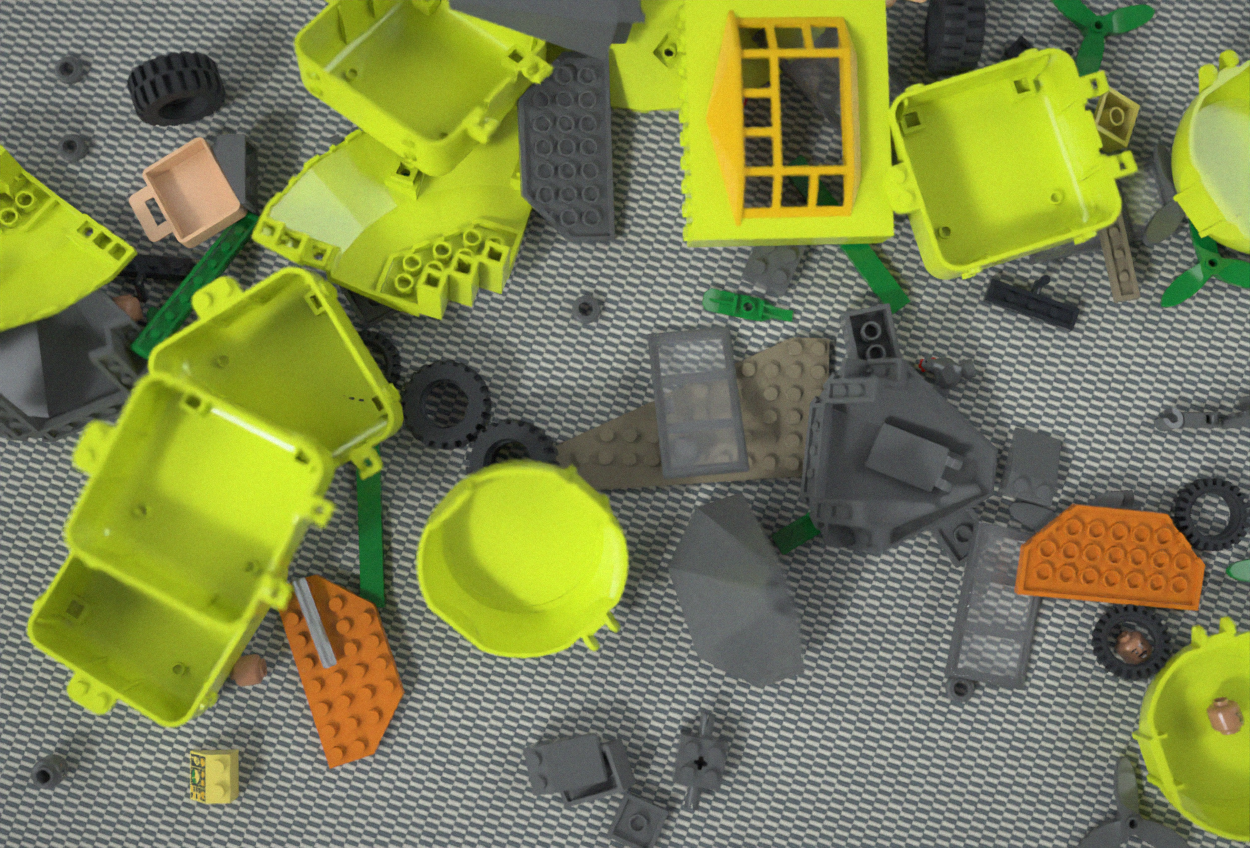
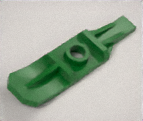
M710 288L704 292L702 305L706 311L758 322L769 319L792 322L794 311L774 307L766 299ZM745 303H750L752 305L751 311H746L743 306Z

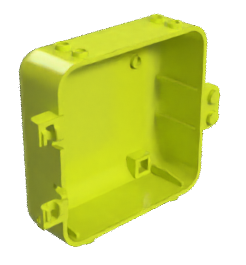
M325 0L329 5L300 30L294 40L300 76L305 88L332 109L430 176H444L453 171L480 142L486 143L489 140V136L500 126V121L517 104V100L533 83L540 84L553 73V67L546 63L547 41L452 10L448 0Z
M1033 48L1021 53L1018 58L927 86H924L923 83L913 85L895 99L889 108L892 167L884 174L883 182L892 209L898 214L908 215L923 264L932 276L942 280H950L962 276V279L965 280L976 276L983 269L1073 241L1075 245L1086 242L1089 238L1097 236L1098 231L1117 219L1121 210V198L1115 180L1129 176L1138 170L1131 150L1110 157H1106V155L1101 156L1099 153V149L1103 145L1091 110L1085 111V105L1087 104V99L1110 92L1104 70L1079 78L1075 63L1066 52L1056 48L1040 51L1037 48ZM1096 81L1097 88L1093 89L1092 82ZM1120 163H1124L1125 170L1120 171Z
M295 267L284 268L245 292L233 278L221 277L196 292L193 296L192 304L200 320L156 346L149 357L148 366L150 374L162 373L178 376L180 373L201 379L207 383L206 388L290 431L303 432L313 436L318 440L317 444L325 448L333 457L335 470L352 461L358 467L359 474L363 480L384 468L382 460L374 447L396 434L404 420L402 405L399 402L401 400L399 391L391 383L388 384L339 303L337 289L329 280L326 281L322 275L313 270ZM368 457L374 464L370 467H367L366 463L364 462V460Z
M162 373L151 374L137 384L116 427L105 422L91 423L87 426L73 453L75 466L91 476L65 527V540L69 549L75 555L86 560L88 566L95 569L102 568L193 615L200 619V624L209 628L216 627L221 630L239 628L259 619L265 613L269 604L284 609L294 588L281 580L311 521L325 528L332 512L336 508V505L323 499L335 474L333 457L325 448L317 444L318 440L313 436L303 432L290 431L206 388L207 383L201 379L180 373L178 376ZM319 506L324 507L321 514L316 512ZM277 589L282 591L279 597L274 595Z
M71 551L46 592L41 594L32 606L34 611L28 620L27 633L31 643L36 648L75 672L68 683L67 693L78 704L100 715L111 711L120 699L162 726L177 727L199 717L209 707L212 708L219 698L217 693L272 604H269L267 610L259 619L233 630H221L216 627L209 628L200 624V619L110 572L102 568L95 569L88 566L86 560ZM288 569L281 580L285 583L288 578ZM277 589L274 595L279 597L281 591Z

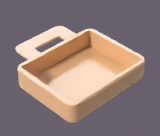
M201 137L191 140L144 169L142 176L147 186L129 198V203L150 241L158 242L174 233L176 239L187 248L196 247L239 221L247 214V209L240 204L217 157L214 155L213 147ZM152 198L156 200L167 220L160 225H157L145 203Z

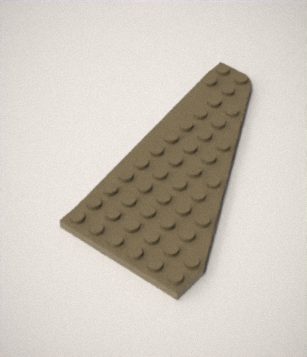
M792 337L735 363L750 468L747 472L663 479L655 401L558 444L554 447L557 448L559 454L556 456V461L560 462V467L563 469L573 465L577 470V474L595 490L802 477L810 402L815 396H820L824 390L823 385L829 378V339ZM727 381L689 384L664 396V400L673 399L675 414L666 415L667 424L732 418ZM734 429L668 435L669 442L674 441L676 437L697 441V449H701L702 452L699 463H694L693 466L738 462Z

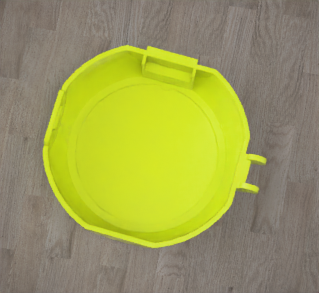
M1227 49L1219 55V72L1210 63L1200 67L1199 95L1191 101L1178 125L1171 155L1172 177L1177 194L1172 198L1181 206L1198 230L1201 238L1208 235L1228 248L1250 254V60L1237 68L1239 63L1238 55L1233 50Z
M520 460L498 463L483 468L455 485L430 515L424 527L417 554V573L422 594L428 607L480 650L498 656L513 658L539 657L565 650L582 637L586 646L595 652L600 648V644L593 634L604 624L615 633L621 629L619 622L610 610L620 600L626 582L628 556L625 538L616 517L611 511L609 497L605 494L600 495L577 474V470L573 465L563 469L548 463Z
M1229 616L1220 618L1219 633L1207 637L1200 625L1192 627L1191 644L1183 647L1171 656L1163 668L1154 675L1143 697L1139 729L1132 732L1133 739L1138 741L1149 773L1146 775L1148 782L1159 787L1166 799L1177 811L1194 824L1215 835L1231 840L1250 842V631L1236 632L1232 619ZM1227 697L1228 700L1236 701L1239 704L1244 718V724L1240 727L1239 732L1223 735L1212 728L1207 708L1213 703L1214 699Z

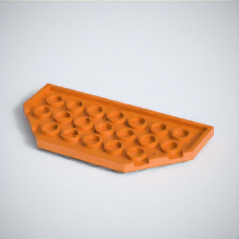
M1072 504L1021 545L1014 592L1020 595L1198 611L1205 564L1197 557L1191 549L1192 546L1183 534L1177 530L1172 523V519L1166 513Z
M315 574L305 579L337 661L334 666L323 668L294 589L285 608H278L323 750L331 769L376 753L405 691L376 604L356 595L355 592L339 584L337 585L319 574Z

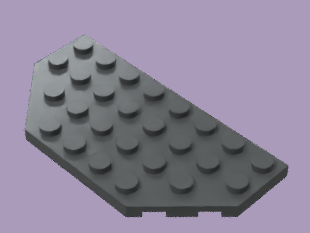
M562 52L551 64L553 73L540 84L533 83L517 100L521 197L568 242L615 241L609 52L606 61L580 52Z

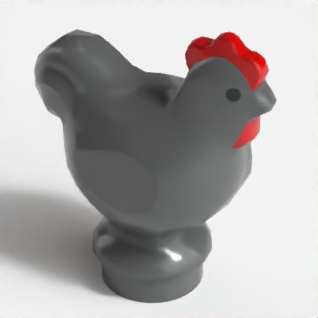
M925 356L924 359H920L918 365L922 372L931 371L934 373L936 382L933 388L943 398L949 394L951 388L959 383L961 377H964L966 380L976 377L972 359H963L960 364H957L948 357L936 359L935 357L929 358Z

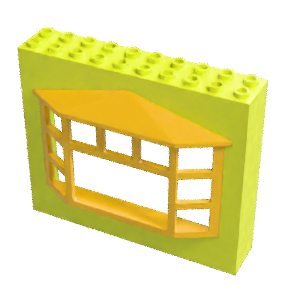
M684 0L682 6L678 8L675 26L676 29H680L679 38L676 39V51L680 53V61L677 62V75L681 76V85H678V99L682 100V106L679 109V123H683L682 132H680L679 143L680 147H684L683 156L680 157V168L685 170L684 179L681 180V193L685 194V203H682V217L686 218V227H683V241H687V248L882 243L893 237V209L883 182L884 174L892 167L885 0ZM800 27L802 29L805 49H778L774 28ZM810 27H836L838 29L839 49H815ZM738 28H765L769 49H741ZM839 57L843 166L783 167L781 158L778 58ZM768 58L770 60L771 88L743 89L741 59ZM743 98H771L772 128H744ZM744 137H772L773 167L747 168L745 166ZM843 174L844 204L842 206H816L818 176ZM783 175L810 176L807 206L780 207ZM746 176L774 177L771 207H744Z

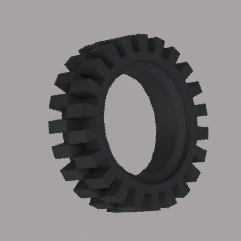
M357 331L365 345L374 346L381 351L386 362L384 377L388 384L391 383L396 388V383L401 378L400 371H402L400 362L402 359L398 354L397 347L388 338L375 331Z
M1219 478L1193 480L1192 483L1184 485L1186 488L1180 489L1177 492L1180 494L1179 497L1173 498V502L1176 505L1170 508V511L1174 512V516H1170L1173 522H1176L1175 527L1183 534L1189 544L1194 546L1195 549L1223 551V549L1232 548V544L1240 543L1239 537L1246 536L1247 532L1244 531V528H1250V523L1246 522L1247 518H1250V513H1247L1246 508H1250V503L1243 501L1247 498L1246 495L1238 492L1240 490L1238 486H1231L1232 482L1222 481L1223 479ZM1206 493H1214L1222 497L1230 511V520L1227 527L1215 536H1206L1199 532L1191 518V509L1194 502Z
M1128 604L1126 607L1119 605L1115 609L1111 608L1106 614H1103L1095 625L1091 640L1093 655L1098 658L1097 663L1105 667L1103 670L1107 673L1109 671L1113 673V677H1122L1124 681L1148 679L1160 671L1168 661L1169 653L1172 650V645L1170 644L1172 640L1171 634L1167 633V625L1161 623L1163 619L1160 616L1156 618L1152 610L1145 611L1143 610L1144 607L1140 605L1137 608L1133 607V604ZM1123 622H1134L1143 626L1153 639L1154 649L1151 657L1139 664H1129L1119 660L1109 647L1108 636L1110 630L1115 625Z

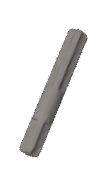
M305 578L294 580L292 585L323 668L332 667L337 661Z

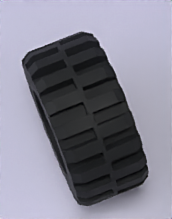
M929 0L930 4L927 9L926 28L924 31L925 61H927L926 66L929 72L936 76H959L974 71L978 65V60L981 58V50L984 45L986 2L984 0Z
M172 52L168 55L156 56L152 60L148 59L144 61V64L136 66L134 71H131L127 80V86L137 116L143 122L149 123L152 126H178L179 124H189L192 121L202 120L203 117L210 116L214 111H218L226 98V92L217 64L209 56L202 55L199 52Z
M447 359V361H433V364L430 365L426 363L421 366L420 371H414L410 375L412 379L409 383H405L403 387L405 392L404 395H401L400 402L402 403L405 419L404 424L416 439L433 448L453 450L466 447L472 440L476 441L478 439L476 434L480 430H486L487 422H490L492 416L490 414L491 408H493L490 398L491 393L483 378L476 371L464 363ZM441 384L457 385L465 392L468 398L466 416L460 423L451 427H441L434 424L427 416L425 409L429 393Z
M517 419L499 420V423L492 422L488 424L487 430H480L476 434L478 437L477 441L472 440L469 447L473 448L471 454L467 453L465 459L470 461L469 467H465L466 474L471 475L483 468L495 465L499 451L508 443L516 442L528 449L531 461L560 467V462L556 461V456L559 455L558 450L553 448L552 444L554 442L551 437L546 436L545 431L540 427Z

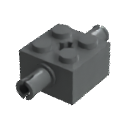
M701 712L697 733L680 730L672 781L673 783L688 786L684 808L691 809L692 804L693 810H699L702 789L720 791L728 741L725 738L712 736L716 715L709 713L708 717L707 712ZM699 756H703L705 761L701 762V765H697L695 761L699 759Z

